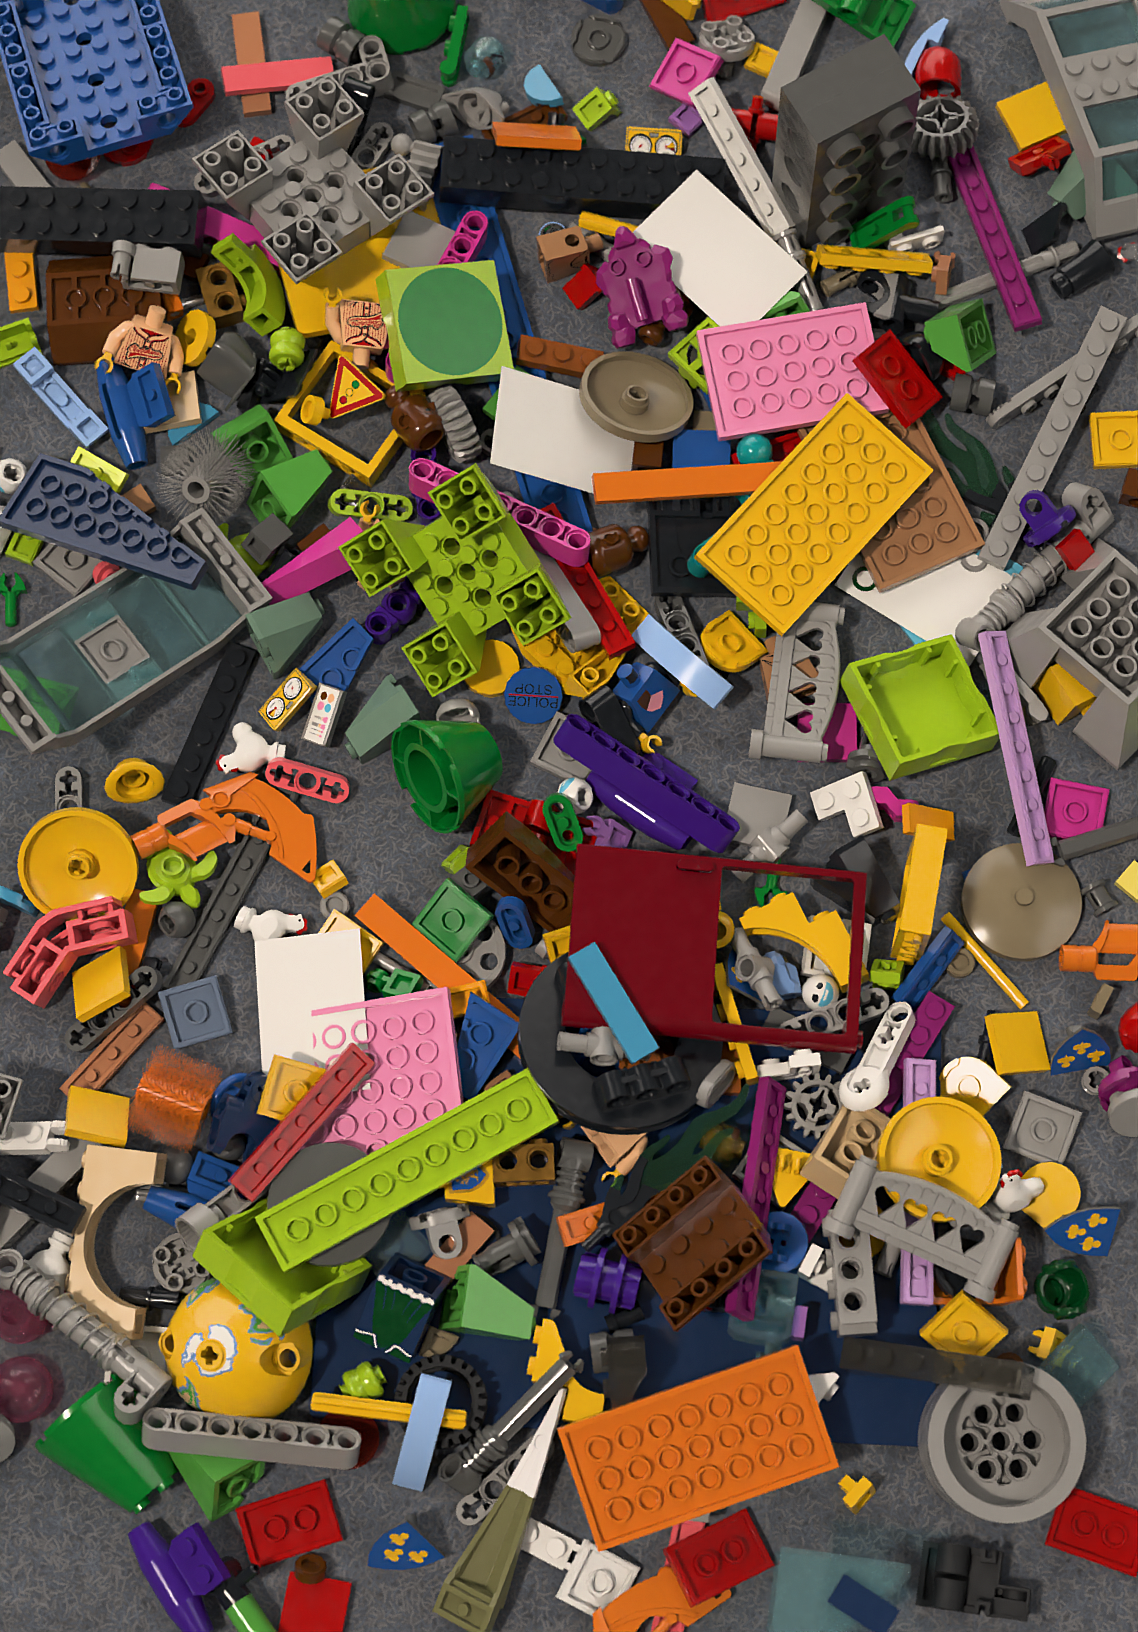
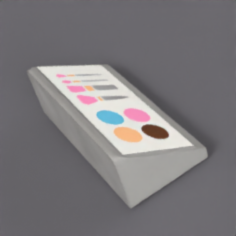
M319 683L301 739L323 747H330L347 695L346 691Z

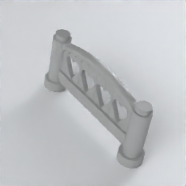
M813 602L782 637L778 633L776 634L764 730L752 729L748 758L760 760L761 756L813 763L827 761L828 744H823L822 739L831 721L839 692L841 662L836 627L837 625H843L845 608L839 607L840 605ZM819 630L823 633V637L819 640L822 648L818 651H813L797 638L811 631ZM810 657H816L820 661V664L816 667L818 676L809 678L793 665ZM807 684H812L816 687V692L812 694L815 703L807 706L790 692ZM807 711L813 715V719L809 722L812 729L808 733H802L789 723L787 719Z
M861 1154L859 1160L856 1159L831 1216H826L822 1227L851 1240L855 1229H859L967 1278L963 1290L981 1300L992 1303L997 1293L994 1287L1019 1234L1017 1232L1019 1226L1003 1218L1000 1224L993 1222L976 1206L956 1193L935 1183L905 1174L880 1171L876 1168L877 1161ZM879 1186H884L888 1192H897L899 1194V1201L878 1215L875 1190ZM907 1199H913L916 1205H926L928 1209L927 1214L906 1228L904 1202ZM935 1212H942L944 1218L953 1217L956 1225L952 1230L934 1240L931 1218ZM968 1224L972 1227L973 1231L982 1230L984 1233L983 1240L963 1253L960 1228Z

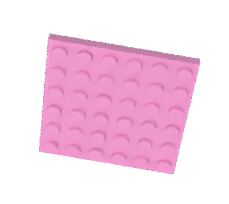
M442 987L311 1010L312 1016L365 1008L366 1020H359L352 1026L351 1036L359 1044L368 1043V1049L362 1051L368 1053V1057L375 1064L366 1073L370 1074V1079L363 1081L359 1085L358 1091H350L298 1151L320 1143H341L353 1146L369 1155L464 1103L450 988ZM361 1023H366L367 1040L364 1041L358 1040L355 1036V1029ZM339 1025L328 1026L322 1034L324 1045L330 1049L341 1047L346 1039V1033ZM331 1028H338L342 1032V1040L335 1046L329 1045L325 1040L326 1032ZM313 1033V1048H315L316 1037ZM339 1054L333 1055L327 1060L325 1069L328 1068L330 1061L337 1058ZM370 1083L371 1089L362 1090L365 1084Z

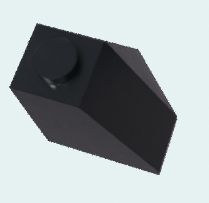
M862 835L840 847L829 856L830 861L827 862L825 869L867 873L864 918L866 923L872 924L875 927L880 923L886 925L897 918L900 901ZM810 879V885L814 890L852 913L853 883Z

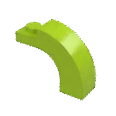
M234 233L213 245L211 253L237 277L243 287L246 297L243 320L262 337L283 325L285 317L283 288L275 269L256 244L248 247Z

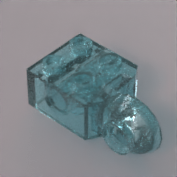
M761 1269L754 1321L743 1322L730 1314L727 1333L736 1341L764 1346V1352L756 1351L755 1358L781 1350L784 1344L789 1343L799 1279L798 1274Z

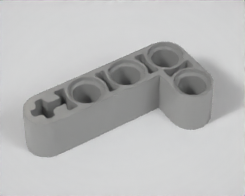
M373 35L364 37L358 45L362 63L330 72L341 87L347 76L374 85L376 88L374 98L384 95V93L394 87V79L383 42L380 38ZM327 74L290 85L285 93L286 100Z

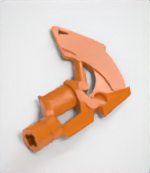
M248 772L203 789L210 797L203 798L200 802L189 799L157 815V823L130 837L140 860L168 847L186 855L193 861H197L196 857L226 842L229 844L234 842L236 832L246 836L250 835L266 841L267 844L271 845L269 856L306 882L312 883L315 881L317 863L314 818L311 814H304L277 789L257 779L258 774ZM229 812H245L259 816L266 820L269 831L236 818ZM227 813L222 818L218 816L220 814ZM189 816L202 821L175 836L168 833L166 829ZM310 862V873H306L303 869Z
M1106 920L1100 935L1092 946L1061 945L1058 955L1059 970L1065 972H1091L1097 980L1136 981L1138 978V924L1109 923V920ZM1098 953L1135 954L1128 965L1098 964Z
M661 1567L656 1576L632 1586L615 1598L603 1610L599 1607L592 1614L593 1632H636L649 1616L664 1617L652 1632H667L676 1621H680L686 1627H689L731 1597V1590L728 1589L722 1592L718 1598L712 1597L691 1608L672 1569Z

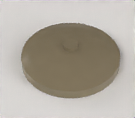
M620 351L596 358L585 369L579 386L580 401L588 416L609 433L630 441L653 443L670 439L678 435L686 427L693 410L692 392L685 379L665 362L642 353Z
M1022 843L1003 845L984 854L973 865L962 887L961 911L970 934L984 949L1006 960L1028 962L1052 955L1070 939L1081 916L1082 897L1080 887L1069 866L1066 863L1063 867L1053 863L1026 866ZM1053 853L1054 860L1059 859V857Z

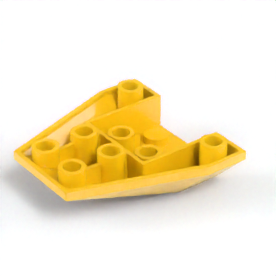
M611 576L600 578L599 581L632 635L649 613ZM511 627L521 654L533 666L547 669L554 674L561 684L562 693L566 695L584 698L600 686L608 684L627 654L625 652L609 660L601 644L576 653H570L555 629L523 646Z

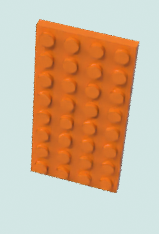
M797 1344L557 1428L598 1552L839 1467Z

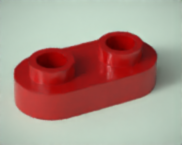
M197 78L187 85L193 109L178 127L186 128L192 126L214 101V86L208 79ZM199 88L205 89L201 93L196 92Z

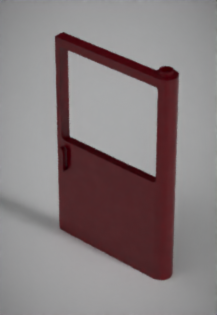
M577 844L568 957L595 942L651 1035L811 1049L855 1054L856 1049L862 1048L863 1031L859 1030L867 873ZM722 870L853 883L846 1021L843 1024L841 1034L713 1021L712 1011ZM568 961L561 1026L588 1029L601 1026L608 1027Z

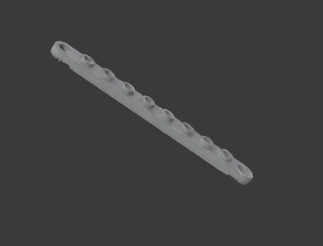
M1138 313L1125 321L1111 352L1114 351L1115 354L1121 352L1128 346L1129 340L1135 336L1138 338ZM1077 354L1011 397L1009 403L1001 404L1000 407H997V411L993 410V413H990L986 419L989 426L993 430L998 429L1020 413H1023V415L1030 413L1037 406V402L1044 397L1047 400L1054 397L1059 392Z

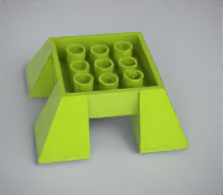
M476 463L427 492L442 515L437 520L424 526L383 519L338 547L369 597L407 576L434 618L436 624L401 647L432 698L480 670L487 629L507 619L524 646L572 618L555 584L495 487Z

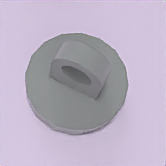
M458 1204L454 1208L444 1207L418 1214L419 1216L410 1217L411 1231L426 1229L430 1249L436 1257L452 1259L461 1252L462 1237L457 1220L470 1216L468 1204ZM444 1235H449L454 1241L453 1249L448 1253L442 1252L439 1248V1240Z

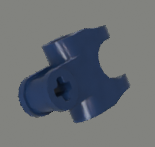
M260 1071L250 1072L244 1077L236 1097L225 1093L220 1098L211 1118L207 1149L220 1154L224 1151L232 1136L244 1133L246 1136L245 1151L242 1155V1163H244L279 1124L281 1120L256 1114L263 1091L257 1090L259 1085L265 1086L268 1075Z

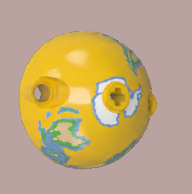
M215 1277L204 1281L188 1293L174 1312L167 1330L159 1338V1348L165 1356L168 1374L173 1378L172 1384L184 1401L198 1412L273 1419L284 1412L297 1399L305 1386L312 1363L313 1348L308 1322L279 1337ZM291 1350L296 1354L297 1360L295 1365L289 1359Z

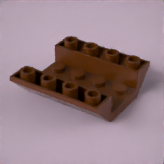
M114 256L50 260L46 271L47 329L53 365L65 366L95 363L97 359L104 355L102 350L110 332L122 322L131 321L134 315L147 317L149 307L152 305L162 308V293L123 289L121 283L122 275L120 274L119 280L110 276Z
M706 1155L612 1234L626 1257L639 1263L663 1300V1303L658 1307L675 1332L683 1328L773 1252L769 1233L738 1187Z

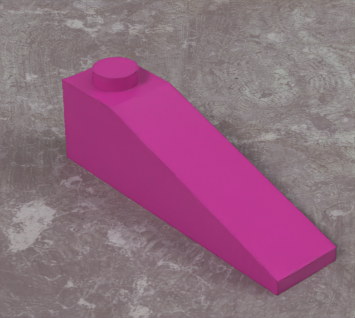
M351 517L261 582L273 597L269 605L304 594L352 570L338 548L343 543L363 532Z

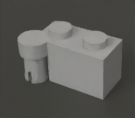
M125 240L114 241L112 249L114 259L110 276L119 280L121 274L123 289L180 295L185 268L181 251L171 247L155 249L143 244H133Z

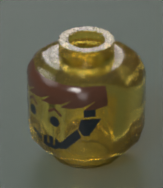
M714 1121L711 1126H705L698 1148L703 1149V1157L706 1155L714 1162L730 1165L734 1157L741 1158L746 1141L740 1140V1128L721 1121Z

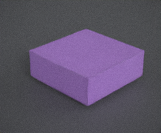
M682 104L668 118V122L678 130H682V133L688 138L704 124L698 110Z
M797 1305L794 1308L790 1334L791 1340L803 1341L808 1309L806 1306Z

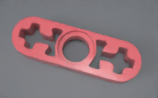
M283 757L272 759L265 771L267 781L274 786L331 803L343 802L348 797L350 790L349 781L343 775ZM278 765L284 767L283 771L288 774H292L293 769H297L294 784L289 782L291 776L282 774L281 778H276L275 772L271 771V769H277ZM304 773H311L316 778V784L313 787L306 788L300 784L299 777ZM321 777L326 778L325 785L334 786L335 782L341 783L340 788L344 792L339 791L337 795H333L332 789L323 786L322 792L318 791Z

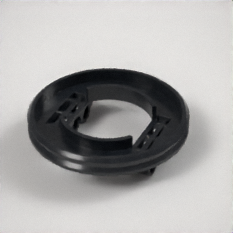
M568 952L550 963L537 976L525 997L519 1018L517 1041L524 1070L528 1068L551 1108L582 1127L614 1135H636L653 1132L677 1122L690 1113L697 1106L696 1103L699 1099L696 1096L701 1083L721 1061L723 1042L674 1037L673 1056L658 1062L641 1063L629 1069L623 1068L621 1070L609 1071L596 1078L586 1072L576 1062L571 1052L557 1051L559 1032H565V1026H561V1013L566 987ZM713 1001L712 1019L714 1022L721 1023L717 1007Z

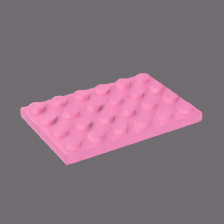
M866 302L697 330L696 332L718 442L743 438L750 434H767L817 425L846 393L851 395L872 415L889 412L887 405L852 362L856 356L874 342Z

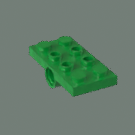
M812 0L870 40L885 34L893 48L916 6L911 0Z

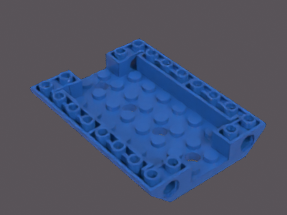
M0 0V55L30 156L60 165L74 163L172 134L193 109L191 97L159 0H79L74 5H67L71 0ZM84 40H91L87 45H79ZM95 81H104L99 86H91ZM109 122H116V125L111 128L104 127Z

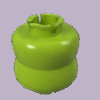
M282 327L270 336L269 360L273 365L282 371L284 369L285 371H292L301 366L304 362L305 337L292 327L291 329L289 327Z
M364 1361L355 1369L347 1370L342 1374L344 1384L339 1385L344 1396L376 1399L384 1394L382 1384L387 1383L378 1365L373 1368L369 1361Z

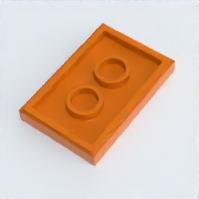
M492 122V134L497 146L581 150L582 139L576 126Z

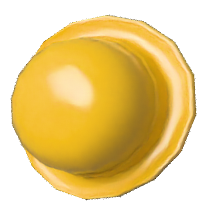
M127 758L119 762L106 778L104 789L107 796L114 801L139 803L156 797L163 790L165 780L162 773L154 765L140 758Z

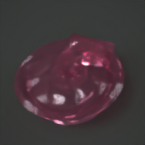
M0 1288V1338L13 1344H25L36 1339L40 1334H44L48 1320L40 1321V1315L34 1316L27 1309V1304L24 1300H21L12 1291Z
M19 1356L6 1360L0 1365V1413L10 1422L15 1423L28 1422L39 1417L47 1409L53 1396V1380L50 1372L40 1361L31 1357Z

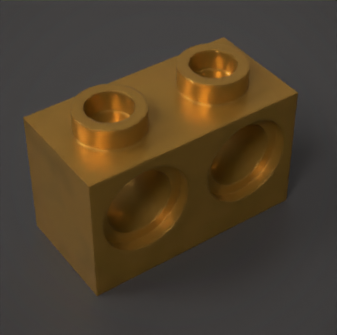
M221 262L195 269L209 313L208 315L212 316L215 320L216 330L245 322L243 320V312L246 308V299L244 294L238 295L236 287L241 286V283L237 277ZM218 280L226 281L222 285H214V283ZM224 305H233L230 310H221Z
M531 1139L529 1144H520L492 1159L493 1183L495 1187L556 1185L554 1182V1144L548 1143L547 1139ZM541 1154L548 1159L547 1164L543 1168H535L530 1164L531 1159L535 1155ZM513 1156L517 1160V1164L513 1169L505 1170L500 1166L502 1158Z

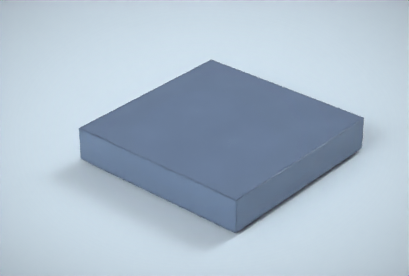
M217 975L158 992L175 1050L233 1033Z

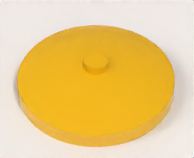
M82 807L56 810L36 822L21 844L17 863L19 880L26 896L45 915L53 909L109 896L120 900L123 907L135 888L139 873L137 851L126 830L108 815ZM101 912L98 913L97 917L105 916L108 914Z
M928 1097L908 1104L898 1111L886 1124L877 1147L878 1170L905 1174L935 1183L961 1196L978 1209L993 1194L1001 1173V1151L992 1127L974 1108L952 1098ZM884 1187L890 1198L897 1203L899 1201V1194L895 1191L888 1192L887 1188ZM907 1199L903 1204L904 1211L916 1218L921 1219L927 1214V1206L924 1204L916 1205L913 1199ZM935 1212L931 1218L932 1222L944 1223L955 1221L953 1217L944 1218L942 1212Z

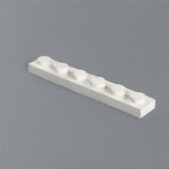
M708 78L688 94L763 231L773 238L775 235L791 229L795 224L715 78Z

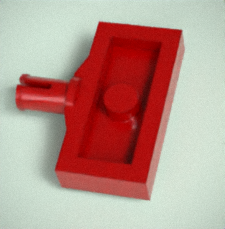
M1056 135L1009 157L1008 162L1010 168L1019 175L1029 176L1044 166L1049 167L1051 170L1058 169L1063 157L1072 152L1070 144Z

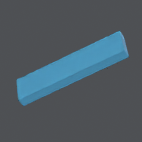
M593 942L569 956V963L631 1065L658 1050L659 1046L596 943Z

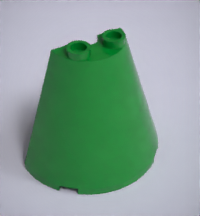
M113 1373L111 1375L113 1379L111 1382H100L60 1415L43 1433L47 1439L44 1441L41 1438L37 1440L35 1448L40 1454L129 1513L134 1511L138 1515L150 1505L151 1502L148 1497L157 1490L161 1494L175 1482L172 1477L178 1472V1469L170 1457L169 1451L153 1450L144 1446L142 1442L143 1419L132 1425H126L117 1420L114 1414V1395L124 1380ZM134 1389V1401L132 1402V1404H133L134 1406H135V1403H136V1396H137V1394L139 1393V1392H138L137 1390H135V1389Z

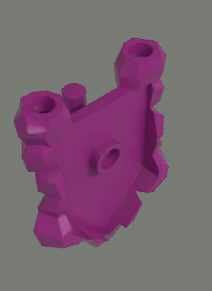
M619 226L616 229L614 246L611 248L608 256L609 262H604L596 272V284L610 300L607 304L611 314L608 317V328L612 332V344L617 349L635 344L636 328L662 320L663 325L671 332L687 327L689 321L688 315L683 311L684 303L672 281L670 267L673 256L669 248L655 244L651 248V245L644 239L636 238L628 227Z

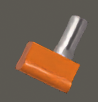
M162 293V308L166 310L165 317L167 321L182 317L186 308L204 304V298L201 294L180 299L179 295Z

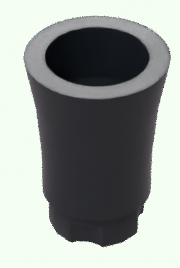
M1091 239L1077 254L1058 267L1048 280L1057 295L1065 299L1071 294H1076L1094 281L1113 273L1115 268L1103 246L1095 239Z

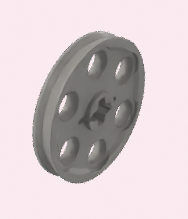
M493 920L487 925L492 929L491 938L487 941L476 939L467 951L469 955L467 957L463 956L460 962H458V966L472 975L476 981L485 980L487 989L498 980L506 962L505 941L499 927ZM492 954L496 956L498 963L494 969L485 970L482 968L481 959L485 955ZM423 976V978L431 985V987L437 989V987L434 984H432L427 978Z

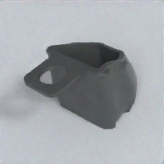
M225 332L214 344L198 369L197 373L206 382L232 398L225 411H228L234 402L237 401L256 371V353L253 352L239 333Z

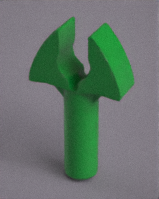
M15 572V585L9 591L6 587L7 576L3 573L0 577V595L5 597V625L7 627H15L17 625V597L20 594H27V589L20 576Z
M781 858L775 864H781ZM767 874L766 885L762 888L755 887L754 894L760 908L763 907L764 898L769 892H772L773 897L780 893L787 894V891H780L778 888L779 875Z

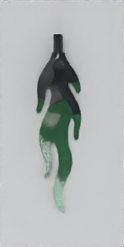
M929 409L922 415L929 437L937 452L951 461L962 473L968 486L961 481L953 469L947 468L954 485L964 500L995 514L982 511L979 516L981 520L992 528L1008 494L999 482L988 450L975 437L957 426L950 414L946 413L944 419L947 429L965 446L966 451L958 448L945 436L933 412ZM1003 466L1001 471L1002 477L1009 490H1011L1016 479L1011 475L1009 469ZM1028 523L1019 538L1023 542V537L1032 529ZM1045 542L1035 545L1033 548L1040 553L1044 549Z
M745 1084L739 1095L731 1104L695 1118L687 1127L679 1142L665 1155L652 1161L653 1156L669 1143L671 1139L669 1135L664 1136L661 1140L649 1146L637 1159L627 1189L622 1195L621 1188L624 1176L619 1175L614 1180L606 1195L602 1216L596 1224L598 1228L580 1245L590 1253L606 1236L608 1238L612 1237V1234L645 1207L651 1198L660 1194L706 1155L711 1159L720 1143L734 1133L732 1128L718 1132L700 1153L692 1155L695 1147L708 1131L739 1112L745 1104L749 1085Z

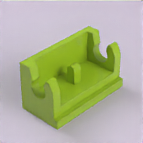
M28 317L0 327V369L12 365L33 347H36L42 354Z

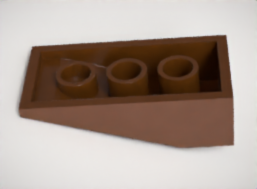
M506 811L468 848L465 868L501 896H513L521 899L528 909L530 918L548 932L569 926L571 924L574 874L528 827Z

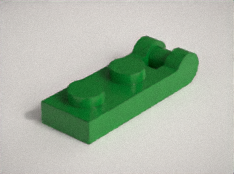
M457 5L456 15H451L449 32H452L451 40L446 39L444 46V56L447 59L443 60L440 64L441 82L446 87H452L458 81L470 21L468 6Z
M904 196L853 224V231L850 234L851 246L873 249L906 230L918 227L920 223L918 215L914 213V208L916 207L914 197ZM903 212L904 217L899 218V213Z

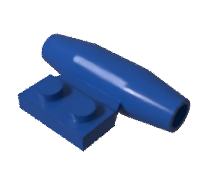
M100 361L96 369L99 398L111 439L127 470L143 468L148 465L144 427L155 428L175 416L159 363L152 362L131 374L132 377L128 380L121 365L113 363L111 372L105 374L108 370V364L105 361Z
M198 1151L186 1180L188 1193L151 1185L142 1209L176 1228V1218L197 1203L206 1204L231 1184L228 1180L238 1170L239 1166ZM237 1192L241 1199H246L240 1192Z

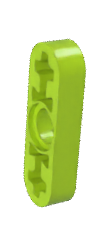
M338 489L328 499L329 510L338 517L362 518L360 506L367 498L374 499L381 507L380 513L372 518L373 521L376 519L380 521L391 519L404 522L411 516L413 511L411 501L403 495ZM340 496H344V501L354 502L356 500L355 497H359L356 504L357 512H354L355 506L347 505L341 510L340 505L335 504V500H338ZM397 502H400L401 508H405V512L401 513L400 517L397 516L395 510H386L385 515H382L384 506L394 507Z

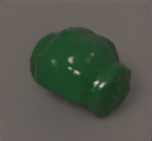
M1070 1258L1068 1260H1054L1049 1264L1043 1265L1041 1268L1042 1272L1036 1277L1033 1286L1037 1304L1042 1311L1054 1315V1319L1059 1321L1074 1319L1081 1314H1086L1088 1310L1087 1303L1090 1297L1089 1286L1085 1274L1076 1266V1262Z

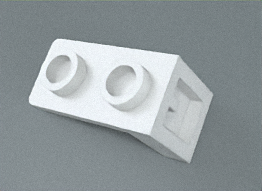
M941 225L904 237L900 233L884 242L886 250L913 252V250L923 247L924 249H932L943 241L945 230Z
M812 1244L796 1276L828 1292L827 1280H832V1268H826L825 1255L822 1254L824 1249ZM846 1266L841 1267V1272L847 1279L857 1277L856 1271ZM848 1296L844 1298V1301L852 1304L855 1297Z

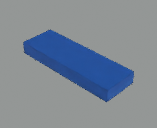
M945 925L891 998L896 1002L908 1003L914 1011L965 942Z

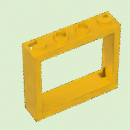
M331 340L314 363L312 369L306 374L300 393L288 399L275 417L274 423L281 434L309 451L317 449L321 456L329 463L371 488L403 443L394 429L369 464L292 419L335 358L338 359L340 356H346L352 362L353 352L341 351L340 344ZM370 359L368 369H360L368 378L387 389L394 385L387 379L386 372L378 368V365L372 359ZM419 389V390H410V395H412V394H423L424 396L426 395V394L424 393V391L421 390V389Z
M917 824L907 854L900 895V909L897 913L890 955L892 958H897L896 961H904V965H914V962L919 961L931 936L948 832L946 828Z

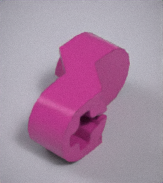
M871 787L878 810H885L894 822H902V805L907 803L919 805V802L916 800L897 799L888 787Z

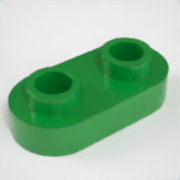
M552 793L547 796L543 802V815L555 845L565 852L576 850L577 844H582L583 831L570 798L563 793ZM554 803H561L563 810L555 812L552 809V805ZM570 830L574 836L571 839H565L562 836L563 832Z

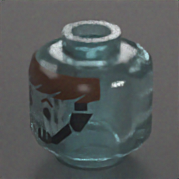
M481 36L477 38L464 54L467 71L474 77L485 79L492 77L505 60L504 48L494 37Z

